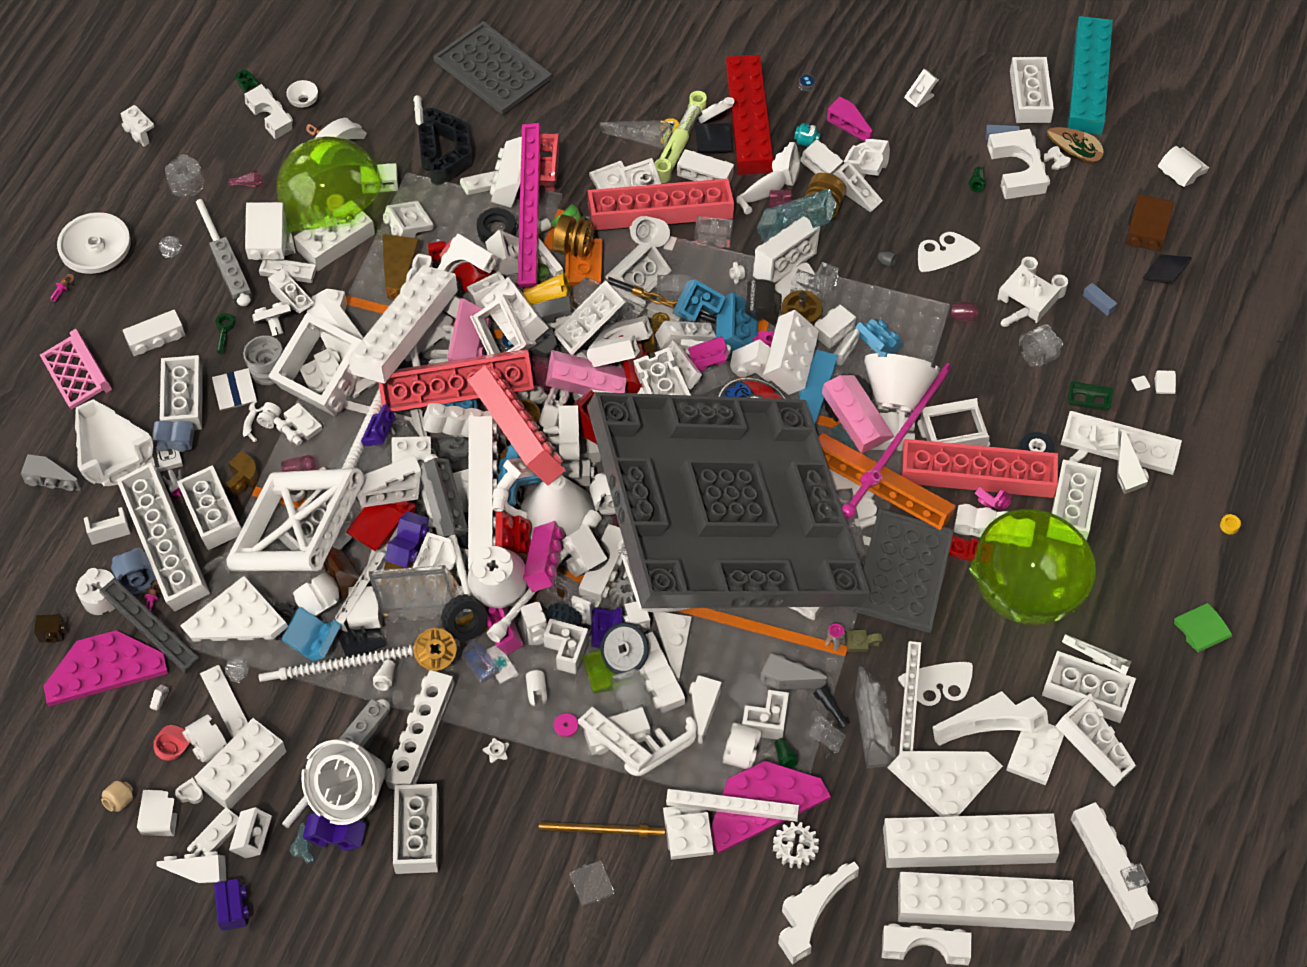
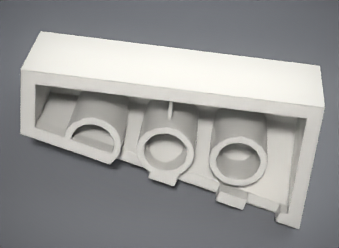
M1090 693L1066 713L1057 723L1056 727L1115 787L1136 765L1123 744L1118 742L1114 735L1115 731L1111 726H1108L1103 718V712L1100 708H1097L1093 702L1094 698Z

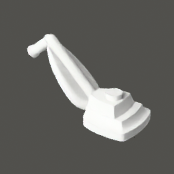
M789 142V145L784 147L783 152L776 155L772 163L773 172L758 180L737 197V203L740 204L745 214L752 212V208L747 204L748 202L768 198L779 192L784 184L788 186L795 184L800 170L799 151L795 142Z

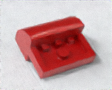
M503 511L496 512L495 546L508 549L514 553L528 554L530 548V521L520 515L511 516Z

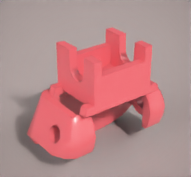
M541 134L540 151L552 152V157L540 156V185L545 187V191H554L559 161V134Z

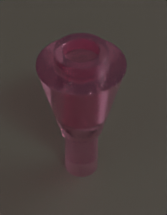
M256 170L239 176V178L228 179L229 186L259 187V184L262 182L261 175Z

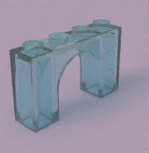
M830 189L766 209L763 212L757 230L763 243H765L789 224L803 216L809 218L813 228L830 223L836 202Z

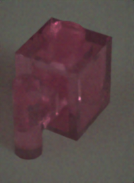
M770 190L769 217L790 218L791 210H794L791 190Z

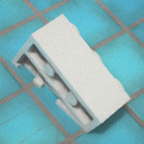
M415 455L364 474L363 484L357 494L361 508L418 499L421 469Z

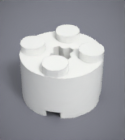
M604 473L597 474L589 487L595 510H599L603 515L616 514L606 475Z
M90 568L77 583L76 592L85 610L91 614L102 615L104 612H111L115 609L99 593L100 589L115 578L109 571Z
M208 714L185 727V731L182 732L187 742L194 745L195 748L192 751L196 758L206 763L212 760L227 744L217 725L210 724L209 721L212 718Z
M733 722L722 763L749 769L752 767L756 757V747L760 740L761 731Z

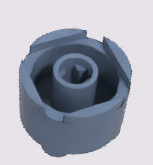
M135 548L132 551L113 557L111 565L113 576L131 594H139L146 591V588L151 587L153 580L156 581V576L147 554L141 548Z

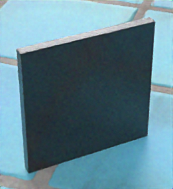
M729 123L695 125L698 153L732 151Z
M1160 254L1143 276V280L1174 283L1192 258Z
M346 622L344 625L348 632L340 629L337 632L345 656H349V658L352 655L357 657L360 654L362 656L364 653L367 654L385 647L378 628L364 629L361 626L360 630H351L348 622Z

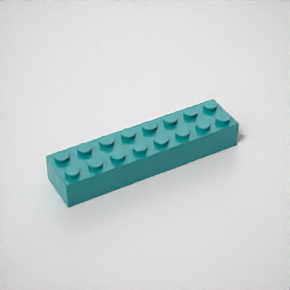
M1083 16L1078 18L1067 128L1089 134L1102 135L1106 114L1113 20Z

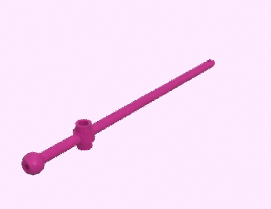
M946 363L874 468L863 474L861 477V487L850 503L842 506L846 519H851L855 516V508L869 487L879 483L881 480L880 471L952 369V365L949 366L950 363Z

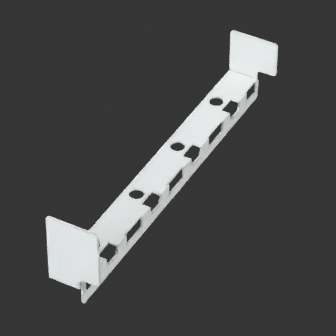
M378 549L375 551L337 613L335 619L341 624L340 630L348 632L344 621L382 559L386 558V553L380 552Z

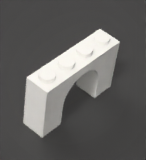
M1030 129L989 135L987 147L991 159L1018 157L1029 165V168L1025 171L1003 174L1001 189L1004 198L1010 199L1046 193L1047 186L1050 185V179L1045 173V164L1041 162L1040 150L1036 148V139L1034 135L1032 136Z
M457 233L456 237L452 239L447 253L443 255L442 262L437 269L452 273L460 264L472 263L483 271L490 273L499 257ZM454 295L443 311L456 318L461 298Z
M648 316L606 325L587 351L588 360L592 362L593 367L635 358L640 352L637 341L649 339L653 333Z

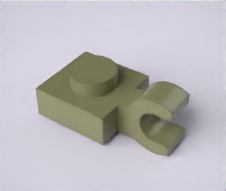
M847 630L845 632L847 652H867L868 646H879V642H882L881 633L867 636L866 630Z

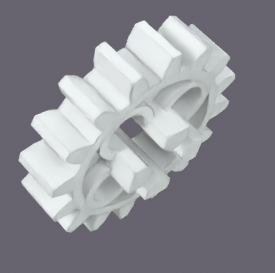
M791 822L789 828L784 824L783 831L777 830V837L773 839L775 844L773 845V851L777 852V859L783 858V865L789 862L790 868L794 864L801 868V863L804 862L808 866L809 859L815 860L816 855L814 853H818L819 847L817 845L819 839L815 838V831L809 832V825L802 828V822L798 826ZM800 834L796 856L793 857L791 855L795 844V836ZM788 841L787 845L783 844L782 842ZM805 845L810 847L809 849H804Z

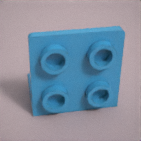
M300 607L297 609L283 635L282 641L314 662L326 656L341 624L336 620L324 623Z

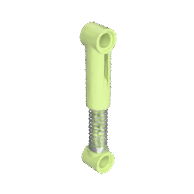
M694 91L690 94L686 113L678 128L673 131L660 158L654 163L661 183L670 181L672 171L689 140V134L699 115H702V111L706 109L707 97L702 91Z

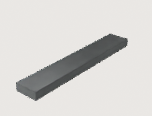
M115 578L99 590V593L184 673L199 661V657Z

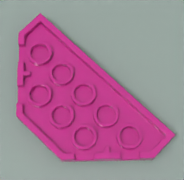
M117 630L76 641L43 686L48 707L163 676L168 674L165 656L162 652Z
M763 761L728 778L722 796L799 805L798 815L831 799L821 778L767 761ZM716 812L710 829L712 843L718 854L787 820Z

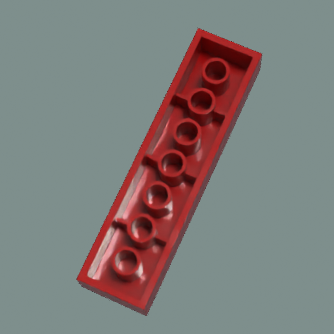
M760 55L726 57L728 95L734 99V104L730 107L737 175L771 173L773 155Z

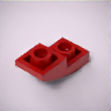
M952 536L948 556L973 562H987L991 544L974 538L967 541Z

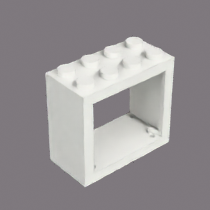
M306 313L268 377L281 389L336 417L337 413L343 409L346 398L352 394L356 381L361 378L351 373L348 357L362 340ZM325 332L351 345L325 391L322 395H319L293 380L321 333Z

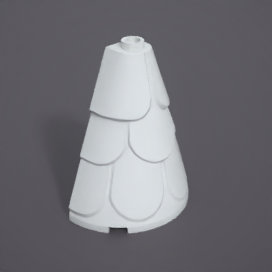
M94 399L76 407L75 430L77 433L78 468L84 478L93 484L101 483L103 486L118 485L117 479L146 465V461L148 458H151L153 452V441L149 433L133 425L129 420L117 415L114 410Z

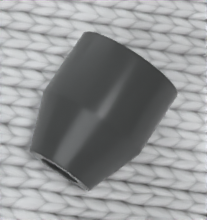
M888 251L880 252L877 259L883 265L893 268L897 261V254Z

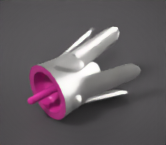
M171 469L168 471L171 481L162 476L168 485L171 495L174 497H181L183 495L177 481L182 479L181 469L178 471L179 476L177 479Z
M835 623L829 627L825 646H828L830 641L833 640L834 650L838 651L840 639L844 645L846 644L844 627Z

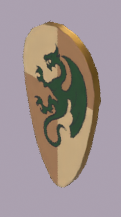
M1063 127L1050 128L1047 131L1050 139L1067 151L1068 155L1075 156L1089 163L1098 162L1103 156L1101 143L1091 134Z

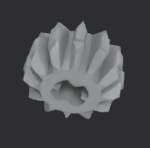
M626 576L624 580L618 577L617 583L613 582L609 591L612 604H616V607H624V604L636 602L628 577Z

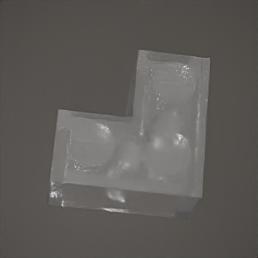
M822 262L815 275L798 269L791 281L790 293L798 290L812 292L821 300L823 308L838 282L839 268Z

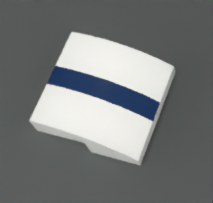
M248 368L212 377L220 411L249 405L257 401Z

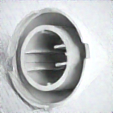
M563 475L557 477L549 485L542 481L527 495L520 508L521 511L528 513L527 520L530 521L531 536L533 535L534 527L555 521L563 529L564 538L579 530L583 518L589 510L596 511L589 493Z
M333 739L316 746L307 756L309 760L306 768L302 769V788L309 806L319 817L324 816L330 820V823L337 825L350 824L364 818L376 803L386 773L385 763L363 747L346 739Z

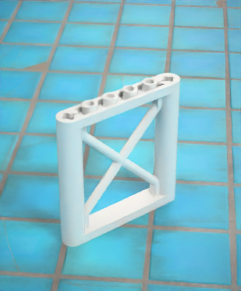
M358 468L271 473L227 557L228 568L231 571L320 570L363 484L364 476L362 471ZM329 489L300 512H296L289 491ZM283 496L290 519L259 542L277 504ZM333 496L308 546L300 521ZM294 528L301 551H262L289 529Z

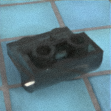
M757 279L748 282L746 285L745 313L757 321L765 319L776 327L778 317L781 316L782 294L775 290V283L770 280Z

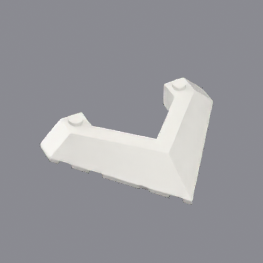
M325 289L312 296L311 299L314 305L307 309V313L363 340L360 332L345 314L347 307L345 291ZM441 311L416 343L418 353H424L433 347L435 342L441 338L445 339V334L450 332L443 331L442 326L444 324H453V319ZM322 332L320 337L326 349L331 348L332 352L337 351L341 359L338 362L340 366L351 345ZM410 352L405 357L406 361H412ZM361 377L356 381L351 395L353 398H356L360 395L361 391L367 387L371 388L378 382Z

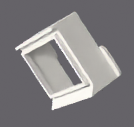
M512 293L508 295L502 294L501 298L475 315L470 316L488 355L497 354L500 351L484 318L501 307L519 343L507 352L528 350L536 345L535 341H527L510 305V302L515 299Z
M977 398L925 407L921 412V418L918 420L917 425L921 436L926 438L927 441L990 446V436L984 425ZM971 410L978 433L937 440L930 417Z

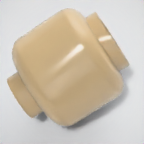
M114 781L103 790L101 802L107 810L119 812L133 801V788L127 782Z

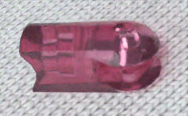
M304 455L281 461L282 471L314 470L316 468L315 458L311 455Z

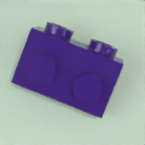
M387 404L382 405L378 414H373L361 440L364 447L384 444L396 417Z
M617 607L614 611L600 608L592 610L591 647L601 649V642L605 633L612 626L623 623L622 608Z

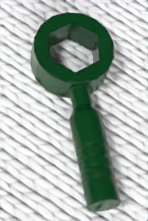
M222 313L215 320L218 330L221 331L217 347L218 354H224L226 332L232 330L235 326L234 318L229 313ZM224 320L230 321V323L226 325L220 324V322Z

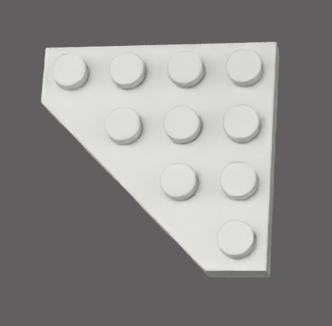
M244 576L180 625L193 642L201 641V639L227 641L230 638H237L238 640L264 638L268 640L274 639L288 628L287 623Z
M902 751L887 768L940 817H953L961 814L1003 765L988 752Z

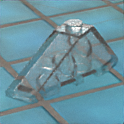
M666 121L601 122L599 125L602 133L660 149H665L673 133L672 126Z

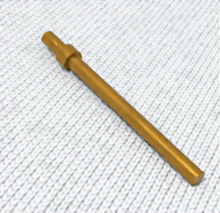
M539 822V830L628 834L646 838L648 836H665V828L648 827V825L641 824L638 827Z

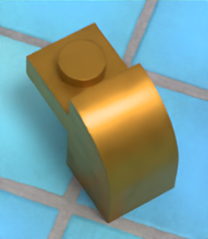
M241 451L228 463L234 476L226 483L228 493L234 498L242 493L247 486L254 489L259 480L254 460Z

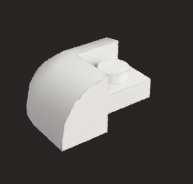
M866 139L864 143L857 146L853 145L844 160V164L849 161L863 178L866 174L879 176L882 168H886L889 161V142Z

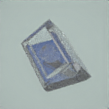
M472 640L459 653L480 683L487 681L501 671L483 645L478 641Z

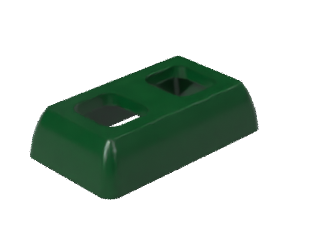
M1072 381L1070 383L1068 402L1072 406L1107 411L1111 408L1113 389ZM1075 394L1085 395V402L1074 400ZM1093 397L1104 398V405L1094 404Z

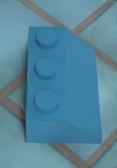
M734 292L726 295V299L719 313H717L716 338L722 336L726 345L731 347L730 353H732L734 350L752 343L753 338L758 334V308Z

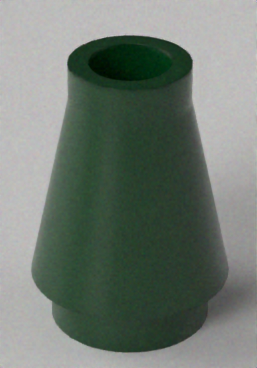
M982 167L974 169L968 183L970 189L974 192H980L986 186L984 168Z
M780 738L776 740L774 745L779 765L789 769L797 766L798 755L790 747L786 739Z

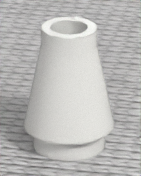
M385 660L373 677L375 688L386 691L392 686L394 668L396 666L393 661Z

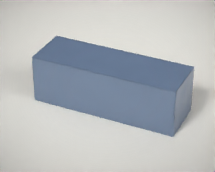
M987 125L986 140L989 139L991 134L1018 131L1019 126Z
M1091 283L1084 289L1083 296L1107 316L1116 310L1117 303L1095 284Z

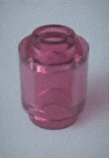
M957 302V304H952L951 318H955L958 321H973V318H977L978 307H974V303Z

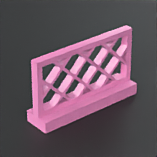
M76 329L69 332L71 337L40 354L70 409L75 408L103 390L105 393L112 390L87 344ZM72 343L71 352H64L65 347ZM57 355L55 362L47 360L49 356ZM62 355L69 356L66 364L59 363ZM74 357L81 358L78 365L71 364ZM57 367H64L62 375L55 374ZM69 368L76 369L74 377L67 376ZM81 370L88 371L86 378L79 377ZM65 380L72 381L69 388L62 387ZM77 381L84 382L81 390L74 389ZM88 383H92L97 386L91 391L86 390ZM72 393H78V398L71 402Z

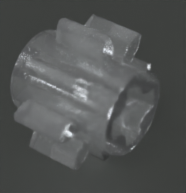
M167 236L160 241L159 250L163 252L162 256L170 259V257L174 258V256L180 254L182 245L178 243L179 238Z
M235 656L234 659L232 658V660L227 661L225 674L230 677V681L240 682L243 678H247L249 664L244 661L245 658Z

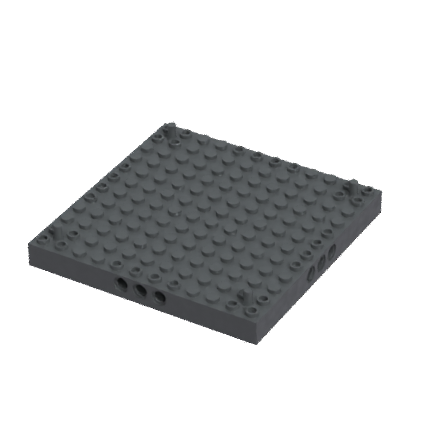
M594 393L587 408L641 609L860 607L870 595L806 400Z

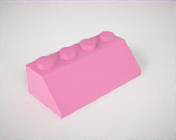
M460 299L447 357L448 361L485 356L484 345L470 316L475 315L483 310V308L466 299ZM487 316L484 320L490 329L491 319Z
M554 350L551 351L546 386L585 395L591 389L625 393L627 378L623 368L608 364L593 367L592 362L588 359Z
M840 375L824 383L822 395L861 454L894 438L888 425L854 375Z

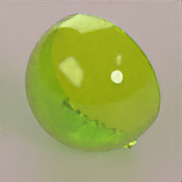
M322 136L301 143L283 161L276 181L277 201L283 202L289 231L297 232L303 231V229H316L320 226H334L336 223L338 225L351 223V220H354L356 215L369 206L378 195L382 186V175L369 153L348 139Z
M1036 509L1014 510L994 519L982 533L975 550L974 560L970 564L972 567L968 570L975 578L982 597L997 614L1014 623L1027 626L1053 624L1073 614L1087 599L1096 577L1094 555L1084 536L1063 518Z

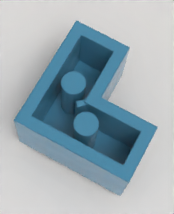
M696 279L687 282L672 314L686 322L695 321L700 309L709 314H717L726 296Z

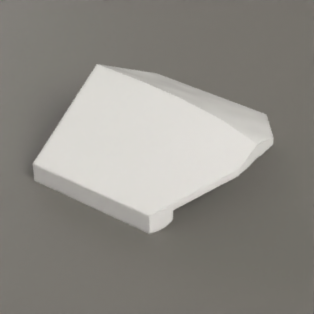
M427 532L412 569L435 577L453 569L457 556L452 540Z

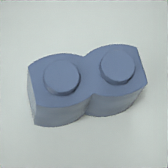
M186 421L154 422L152 433L153 448L158 451L175 449L183 452L191 450L194 436L193 424Z

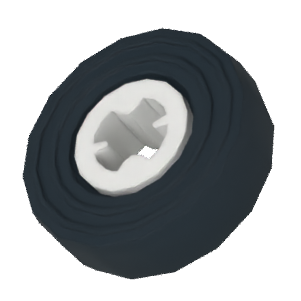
M1031 432L1021 440L1020 450L1054 453V444L1048 435L1042 432Z

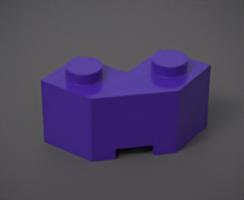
M409 511L399 518L397 536L388 543L385 561L405 568L415 562L426 534L430 531L428 526L429 518Z
M316 813L308 815L302 838L320 847H327L328 844L339 845V850L349 851L360 848L366 824L358 820L350 824L337 825L330 823V820L324 816L319 817Z

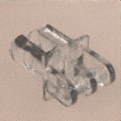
M816 714L814 717L815 721L811 723L812 728L808 729L807 733L815 739V743L820 741L833 752L838 753L846 735L832 725L834 721L829 722L823 716Z

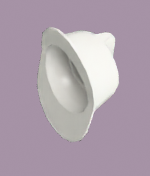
M640 216L629 226L631 237L638 244L652 242L655 247H660L670 237L668 225L663 220Z

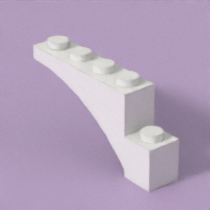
M1001 691L933 726L934 739L940 746L962 736L993 730L1029 731L1032 734L1048 725L1047 710L1034 697L1015 705Z
M855 862L849 865L848 863L842 865L836 873L825 875L816 885H808L802 890V893L797 896L792 895L784 901L782 912L793 928L787 927L780 933L778 944L792 965L811 954L812 946L810 939L816 922L833 896L858 876L859 867Z

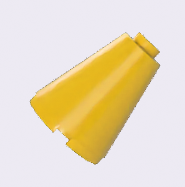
M564 273L558 274L523 293L531 305L569 296L571 306H573V298L570 296L569 291L571 290L570 284Z

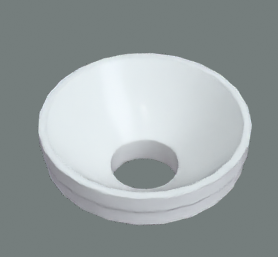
M306 80L292 83L286 92L289 102L301 108L312 105L318 98L316 85ZM303 97L308 98L306 102H300L299 100Z

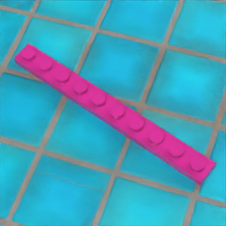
M539 123L522 125L518 257L519 287L537 285L541 126Z

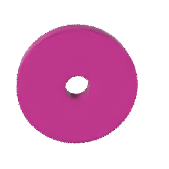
M561 714L554 721V730L559 736L570 737L577 732L578 721L572 714Z

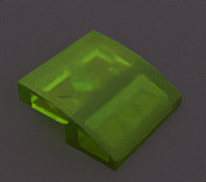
M601 650L582 657L593 693L606 692L635 683L632 674L618 675L610 671L606 667Z

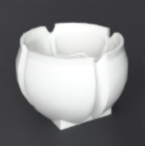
M325 572L313 578L311 584L307 582L293 592L299 608L302 607L312 615L319 616L337 605L339 587L336 580L328 572Z

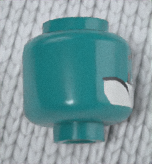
M802 123L796 128L794 140L800 146L809 147L814 141H819L820 133H817V126Z

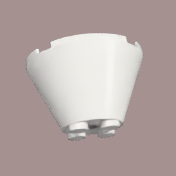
M875 353L866 355L864 360L874 399L878 406L877 410L883 412L893 410L898 414L899 412H905V416L915 409L940 372L938 366H935V368L931 367V362L903 355L887 354V357H879V354Z

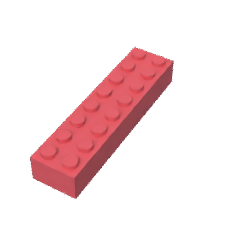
M728 178L588 190V210L590 220L593 222V230L629 228L632 222L640 216L663 220L666 224L733 219L734 201Z
M516 350L396 369L385 384L378 382L382 405L387 404L391 411L394 412L426 407L431 403L445 404L479 398L468 382V379L484 365L489 370L494 369L499 374V379H504L510 385V389L513 392L533 390L534 385L528 350Z
M484 365L468 379V382L526 466L545 484H551L565 471L561 464L563 462L562 458L556 452L553 453L556 451L549 442L546 443L548 438L539 431L540 427L533 420L531 421L533 417L527 410H524L525 406L517 399L518 396L510 389V385L504 379H499L500 376L494 369L489 370Z
M904 439L900 475L918 485L976 491L980 487L987 492L999 493L1002 489L1009 494L1054 498L1058 486V453Z

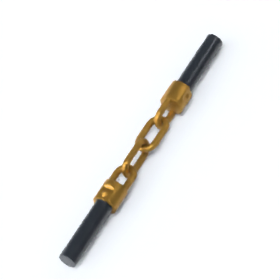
M612 277L607 279V282L612 286L631 292L632 295L637 297H646L654 303L670 306L673 310L678 302L670 301L660 294L644 291L642 287L633 286ZM653 295L660 297L659 301L651 298L653 297ZM699 311L697 318L713 324L717 320V317Z

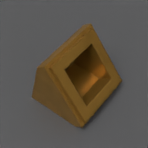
M653 329L649 339L640 340L642 350L646 351V353L657 352L656 337Z

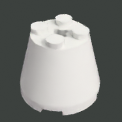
M498 546L481 548L474 557L468 571V585L471 593L487 607H507V605L521 598L528 585L523 579L525 563L516 553Z

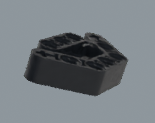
M427 108L424 111V123L418 127L421 166L423 169L429 170L431 183L441 185L472 164L469 125L467 122L436 108ZM435 134L454 141V149L437 159Z

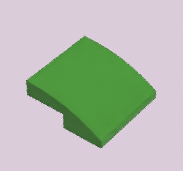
M1208 603L1174 618V624L1186 635V642L1197 652L1232 637L1222 618Z

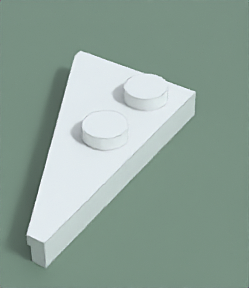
M654 612L653 617L658 627L659 636L662 639L666 657L676 681L679 682L692 617L666 612Z
M1065 634L1062 641L1092 657L1094 662L1102 665L1105 664L1125 675L1132 662Z

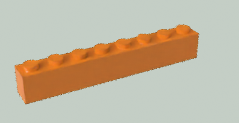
M825 433L818 437L828 468L861 486V477L865 472L872 470L877 462ZM885 466L880 471L881 480L879 483L868 489V491L939 530L950 521L956 505Z

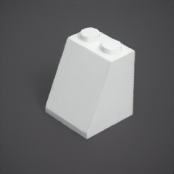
M283 202L246 203L245 249L248 259H284L288 222Z

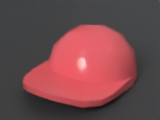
M167 725L158 733L154 740V751L161 760H176L188 747L190 742H187L182 733L185 731L183 728Z

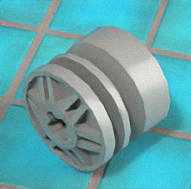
M272 336L255 337L244 348L245 362L252 379L258 384H276L268 376L283 353V348L277 338Z

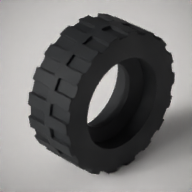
M490 208L481 213L479 218H477V234L480 241L484 242L485 245V242L495 234L488 230V225L493 222L504 223V232L513 236L516 234L515 217L504 208Z
M468 594L458 595L450 599L442 610V626L454 639L469 641V639L476 638L485 629V625L488 622V613L484 605L474 596H469ZM464 609H470L473 612L471 622L465 626H458L455 621L458 613Z

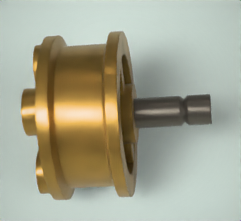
M804 290L794 291L783 299L781 315L796 310L814 326L821 319L822 303L812 292Z

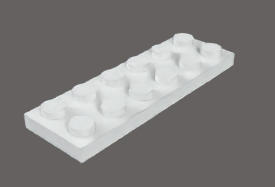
M1070 411L1061 445L1118 460L1119 448L1097 451L1094 444L1090 442V432H1092L1093 425H1097L1100 430L1119 428L1120 432L1125 430L1127 435H1131L1134 443L1132 447L1135 452L1139 453L1141 458V467L1173 475L1182 440Z

